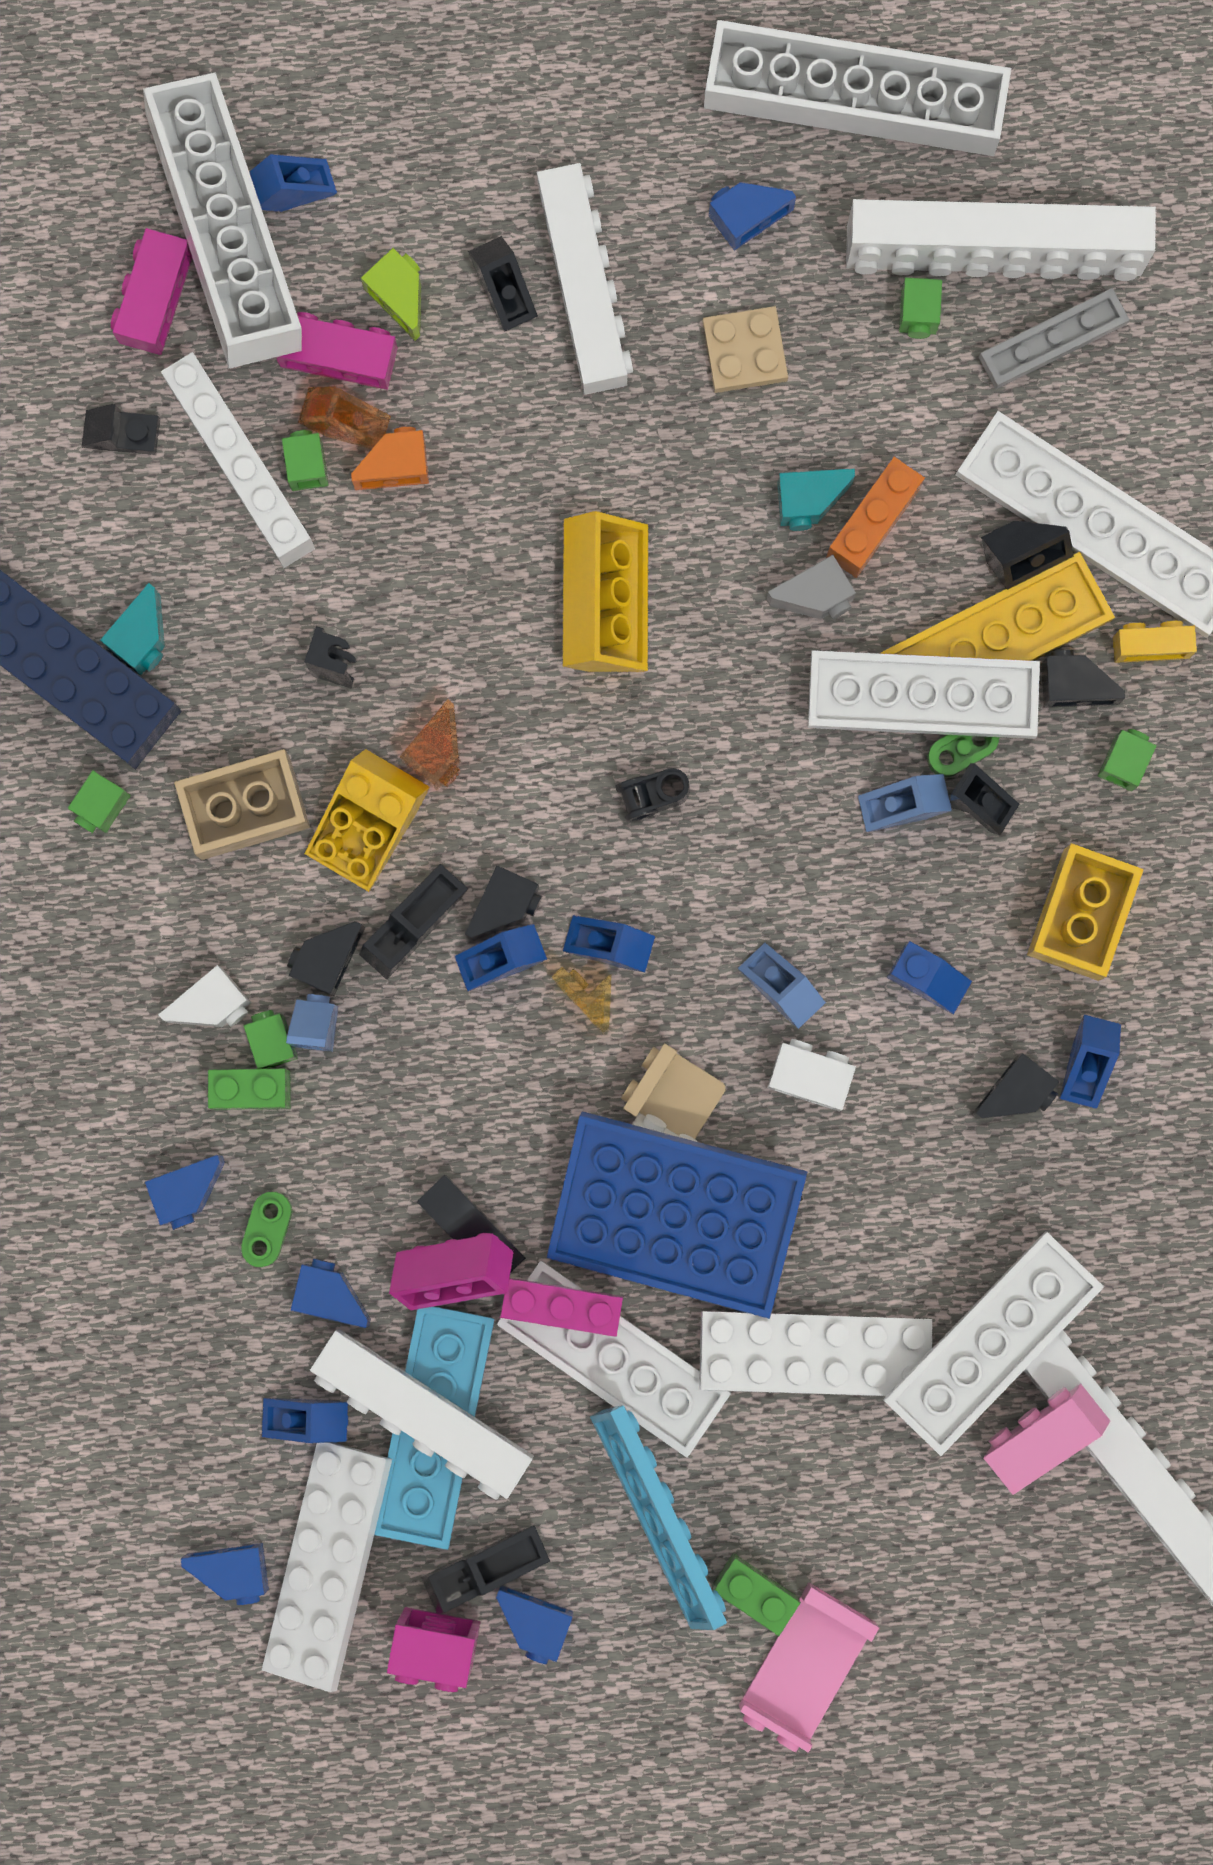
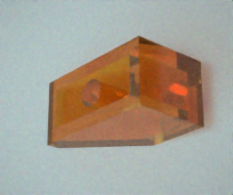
M336 386L308 387L298 423L323 436L373 449L386 434L391 416Z
M449 699L446 700L400 755L402 763L436 791L442 784L448 787L461 771L457 767L461 760L456 709L454 703Z

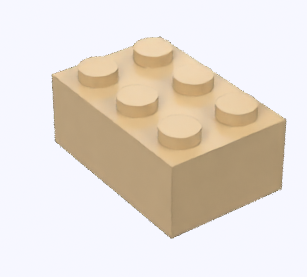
M284 749L174 782L194 853L201 860L310 828L290 756Z

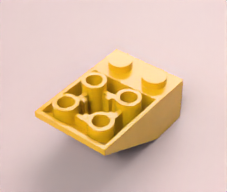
M365 749L350 761L304 854L369 892L416 816L430 786Z

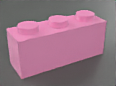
M1081 1384L1070 1391L1066 1387L1060 1389L1048 1399L1047 1403L1049 1405L1040 1412L1036 1407L1029 1410L1018 1420L1020 1424L1012 1431L1005 1427L989 1440L992 1446L984 1456V1460L1012 1495L1103 1435L1110 1423V1419Z

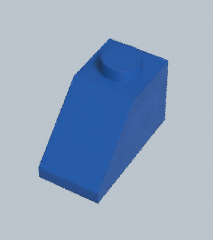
M270 154L249 171L262 210L282 212L337 194L327 159Z
M740 182L731 189L729 186H726L714 194L709 206V217L735 251L793 211L796 196L791 190Z
M573 915L563 952L615 967L645 973L655 936L626 924Z
M531 924L501 932L456 955L455 959L466 989L471 991L522 972L547 960L535 925Z
M911 941L904 945L887 976L891 981L953 1015L972 982L945 960Z
M1088 1015L1083 1016L1073 1041L1060 1099L1097 1109L1120 1054L1121 1024Z
M215 1155L145 1182L160 1226L171 1224L172 1229L175 1230L195 1222L193 1215L203 1211L225 1164L223 1155Z
M313 1258L312 1265H301L291 1311L363 1328L370 1326V1316L344 1273L334 1271L335 1263Z
M263 1398L262 1437L303 1443L347 1441V1402L321 1399Z
M263 1543L190 1553L181 1558V1567L225 1601L236 1599L237 1605L253 1604L259 1602V1596L265 1595L269 1590Z
M501 1586L496 1598L519 1648L527 1651L525 1656L535 1662L547 1664L548 1660L557 1662L573 1618V1611L509 1587Z

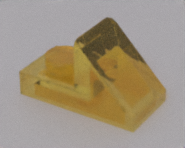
M561 967L551 977L552 981L604 1035L609 1031L612 974L588 994L584 989L589 984L575 969L568 973Z

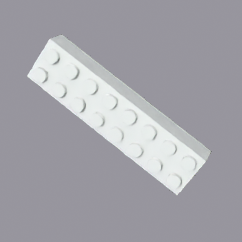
M718 20L705 89L704 109L994 156L1001 136L1012 68Z
M216 73L143 88L146 117L228 368L302 351V328Z
M853 199L847 224L846 269H855V272L859 274H873L877 270H892V273L896 275H910L914 273V270L929 271V274L933 276H946L951 274V271L966 272V275L971 277H983L988 275V272L1003 273V276L1008 278H1019L1025 276L1026 273L1040 274L1045 279L1060 278L1063 274H1075L1079 279L1083 280L1096 279L1100 275H1114L1116 280L1129 281L1142 275L1155 252L1156 207Z

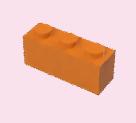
M893 457L829 547L826 558L834 555L840 567L857 578L919 492L925 477L896 457Z

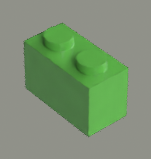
M208 1070V1108L213 1110L291 1109L290 1070Z
M735 1553L731 1555L712 1584L713 1590H716L723 1599L778 1636H780L801 1603L798 1596Z

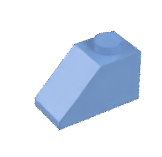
M943 774L914 776L858 796L866 832L917 822L952 811Z
M766 943L738 967L739 971L778 1012L798 1029L826 1003L807 977Z
M307 994L306 1001L296 1000L286 1043L295 1048L333 1052L338 1006L329 1003L330 997L323 995Z

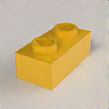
M1183 621L1163 622L1157 628H1146L1145 623L1125 624L1123 629H1119L1113 636L1114 662L1190 659L1197 652L1195 625L1183 626Z

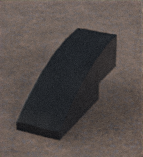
M439 864L390 914L388 920L363 944L359 955L387 980L445 918L467 892L468 888L443 865Z
M447 1175L440 1178L416 1201L452 1239L461 1240L476 1237L481 1233H493L497 1236L499 1240L513 1251L510 1273L526 1259Z
M533 1525L422 1576L421 1579L436 1613H446L477 1596H483L550 1562V1559L536 1527Z

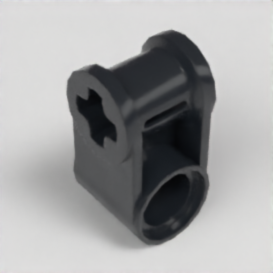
M675 768L632 778L615 786L616 791L622 794L628 813L625 816L627 823L642 820L658 812L677 807L685 803L690 794L689 779L684 772ZM669 779H678L682 782L684 788L679 795L671 797L662 791L663 784ZM634 792H636L638 795L640 806H637L633 795Z

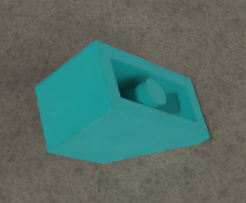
M855 468L779 473L777 484L780 526H789V529L792 531H804L811 529L812 524H818L852 486L855 478Z
M150 583L146 585L100 639L111 652L140 675L145 670H153L159 664L163 657L161 651L165 648L161 595Z

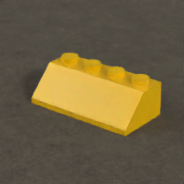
M598 511L564 519L563 667L587 672L648 671V524Z

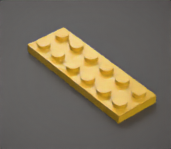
M1078 552L1074 554V557L1008 590L1005 589L888 648L880 654L1034 661L1111 622L1115 616L1083 556Z

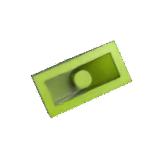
M392 248L361 277L364 290L416 341L420 337L421 281L418 273L420 268L408 254L405 253L401 256Z

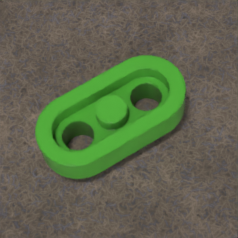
M946 735L936 741L930 748L927 755L928 765L933 773L943 774L944 777H952L967 769L970 763L976 764L991 755L998 746L999 737L983 736L985 744L983 746H976L972 742V736ZM944 752L949 753L953 758L952 764H942L939 759L940 754Z
M267 1192L260 1195L253 1205L241 1245L244 1259L252 1266H269L278 1259L292 1216V1205L285 1195L278 1192ZM271 1203L275 1204L278 1208L277 1216L272 1219L268 1218L265 1214L266 1206ZM259 1240L267 1245V1251L262 1256L257 1255L254 1251V1245Z

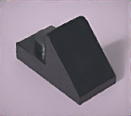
M109 404L86 410L82 448L156 455L161 419L158 415L121 412L117 404Z
M970 763L950 797L951 808L969 813L990 833L997 835L1002 834L1020 805L974 763Z

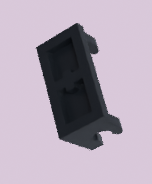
M316 626L304 661L312 677L352 689L355 679L348 674V665L343 661L347 660L349 663H356L357 660L351 653L336 648V646H339L342 649L348 650L350 649L348 642L343 638L327 634L323 628Z

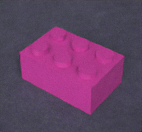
M405 1607L395 1625L387 1674L395 1675V1681L404 1684L417 1685L419 1680L435 1682L434 1688L446 1692H458V1687L466 1688L473 1667L481 1621Z

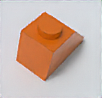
M399 427L394 429V433L385 434L351 473L354 489L366 490L429 484L423 430L416 431L414 427Z

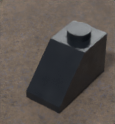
M502 236L468 251L479 281L504 332L538 317L515 254Z
M1012 521L981 537L986 562L1007 590L1074 557L1070 531L1066 526Z
M1057 650L1051 652V656H1047L1041 663L1044 708L1119 705L1125 699V691L1086 655H1074L1073 650Z
M496 865L465 936L475 941L523 923L527 914L534 917L543 897L537 894L539 885Z
M354 921L305 940L301 948L297 946L294 948L287 964V967L291 969L289 976L331 996H335L365 927Z
M1019 1054L971 1115L976 1119L1028 1114L1036 1112L1039 1108L1045 1111L1058 1095L1053 1089L1059 1081L1025 1054Z

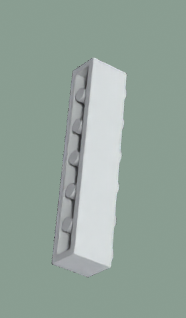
M580 163L537 172L538 189L583 393L586 395L627 386V374L633 373L632 361L629 350L622 352L619 338L625 337L624 325L621 315L614 316L612 303L617 302L614 281H606L604 268L610 267L606 245L599 246L596 233L602 232L598 210L591 211L588 198L594 197L590 175L583 176Z
M194 353L188 354L162 370L161 373L283 568L315 550L310 536Z
M340 1329L335 1330L310 1369L312 1373L317 1375L314 1381L331 1393H334L337 1388L349 1396L347 1403L363 1414H367L371 1410L382 1417L379 1424L398 1436L401 1431L405 1432L415 1439L412 1445L416 1449L432 1457L434 1452L447 1460L445 1467L461 1478H465L467 1474L480 1481L478 1488L493 1499L497 1500L500 1495L508 1499L534 1457L533 1454Z

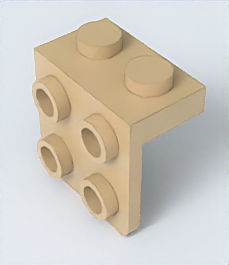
M664 1043L660 1050L653 1047L642 1064V1067L647 1069L640 1083L633 1079L621 1097L622 1100L627 1102L623 1110L635 1118L639 1113L644 1116L647 1114L656 1116L666 1124L667 1129L675 1134H686L695 1139L724 1094L725 1085L720 1080L678 1055L677 1051Z

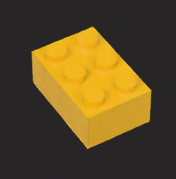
M1072 843L1068 845L1061 855L1027 956L1097 981L1106 978L1144 869Z

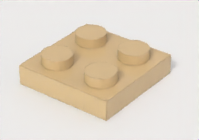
M776 306L703 318L702 323L714 393L788 381Z

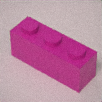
M146 228L143 238L138 239L135 243L133 250V260L135 263L132 273H127L123 280L122 295H124L120 309L116 308L113 312L111 330H113V334L119 344L162 355L192 261V255L187 239Z
M297 312L302 328V351L276 357L280 367L388 390L398 349L395 336H391L390 332L381 328L371 327L367 331L354 328L355 326L352 323L344 320H333V323L319 321L318 317L313 314Z
M481 1233L476 1237L461 1240L450 1239L441 1244L415 1246L410 1250L396 1252L389 1294L411 1311L505 1294L508 1291L513 1251L493 1233Z
M509 1278L508 1291L504 1294L500 1318L617 1337L623 1296Z

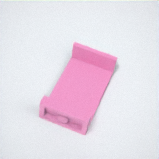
M811 1583L807 1584L799 1598L801 1602L780 1636L775 1640L739 1703L740 1712L745 1714L742 1720L761 1732L766 1727L778 1734L776 1740L786 1748L797 1752L800 1747L808 1753L812 1748L810 1739L867 1639L872 1642L879 1630L875 1621Z

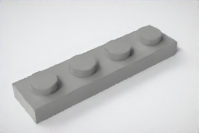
M1113 288L981 352L979 359L995 389H998L1127 325L1130 319Z

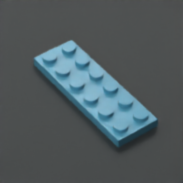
M437 1306L418 1309L405 1372L475 1417L495 1318ZM401 1431L399 1436L392 1433L387 1457L392 1459L374 1535L448 1550L463 1478L445 1467L447 1460L434 1452L432 1457L416 1449L412 1445L415 1439L405 1432Z
M624 1405L604 1409L590 1416L690 1629L715 1630L727 1623L723 1612L726 1611L725 1604L716 1590L712 1591L706 1579L708 1569L704 1560L699 1554H694L688 1541L691 1539L689 1528L682 1518H677L671 1504L674 1503L673 1495L667 1484L660 1482L654 1470L657 1467V1463L652 1451L647 1446L643 1447L637 1434L640 1428L636 1417L630 1410L626 1411Z

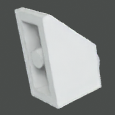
M217 965L158 1015L163 1021L168 1023L223 1027L228 1023L232 1027L248 1014L245 1008L251 1004V1001L225 970Z

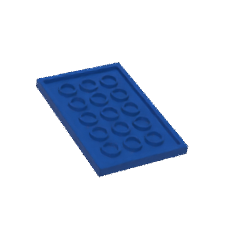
M582 1111L577 1124L547 1258L770 1319L808 1171Z

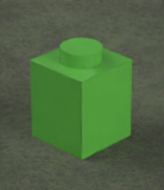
M905 277L901 289L900 333H908V336L914 339H925L930 337V334L936 335L940 325L942 280Z
M300 430L291 433L290 437L282 438L287 479L291 490L298 491L329 486L323 442L319 433L313 434L310 430Z
M1128 729L1126 732L1121 730L1111 744L1098 777L1132 792L1139 786L1157 745L1148 742L1149 737L1140 731Z
M92 770L68 809L77 815L74 822L92 834L96 828L107 833L131 795Z
M268 1010L251 1016L252 1023L243 1025L257 1069H270L298 1059L295 1047L286 1043L289 1028L284 1015L280 1013L274 1015L273 1010Z

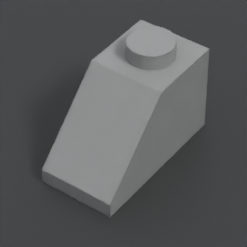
M831 555L768 591L766 601L769 606L809 617L822 619L830 614L832 619H835L852 608L850 603L854 600L856 592L834 555Z

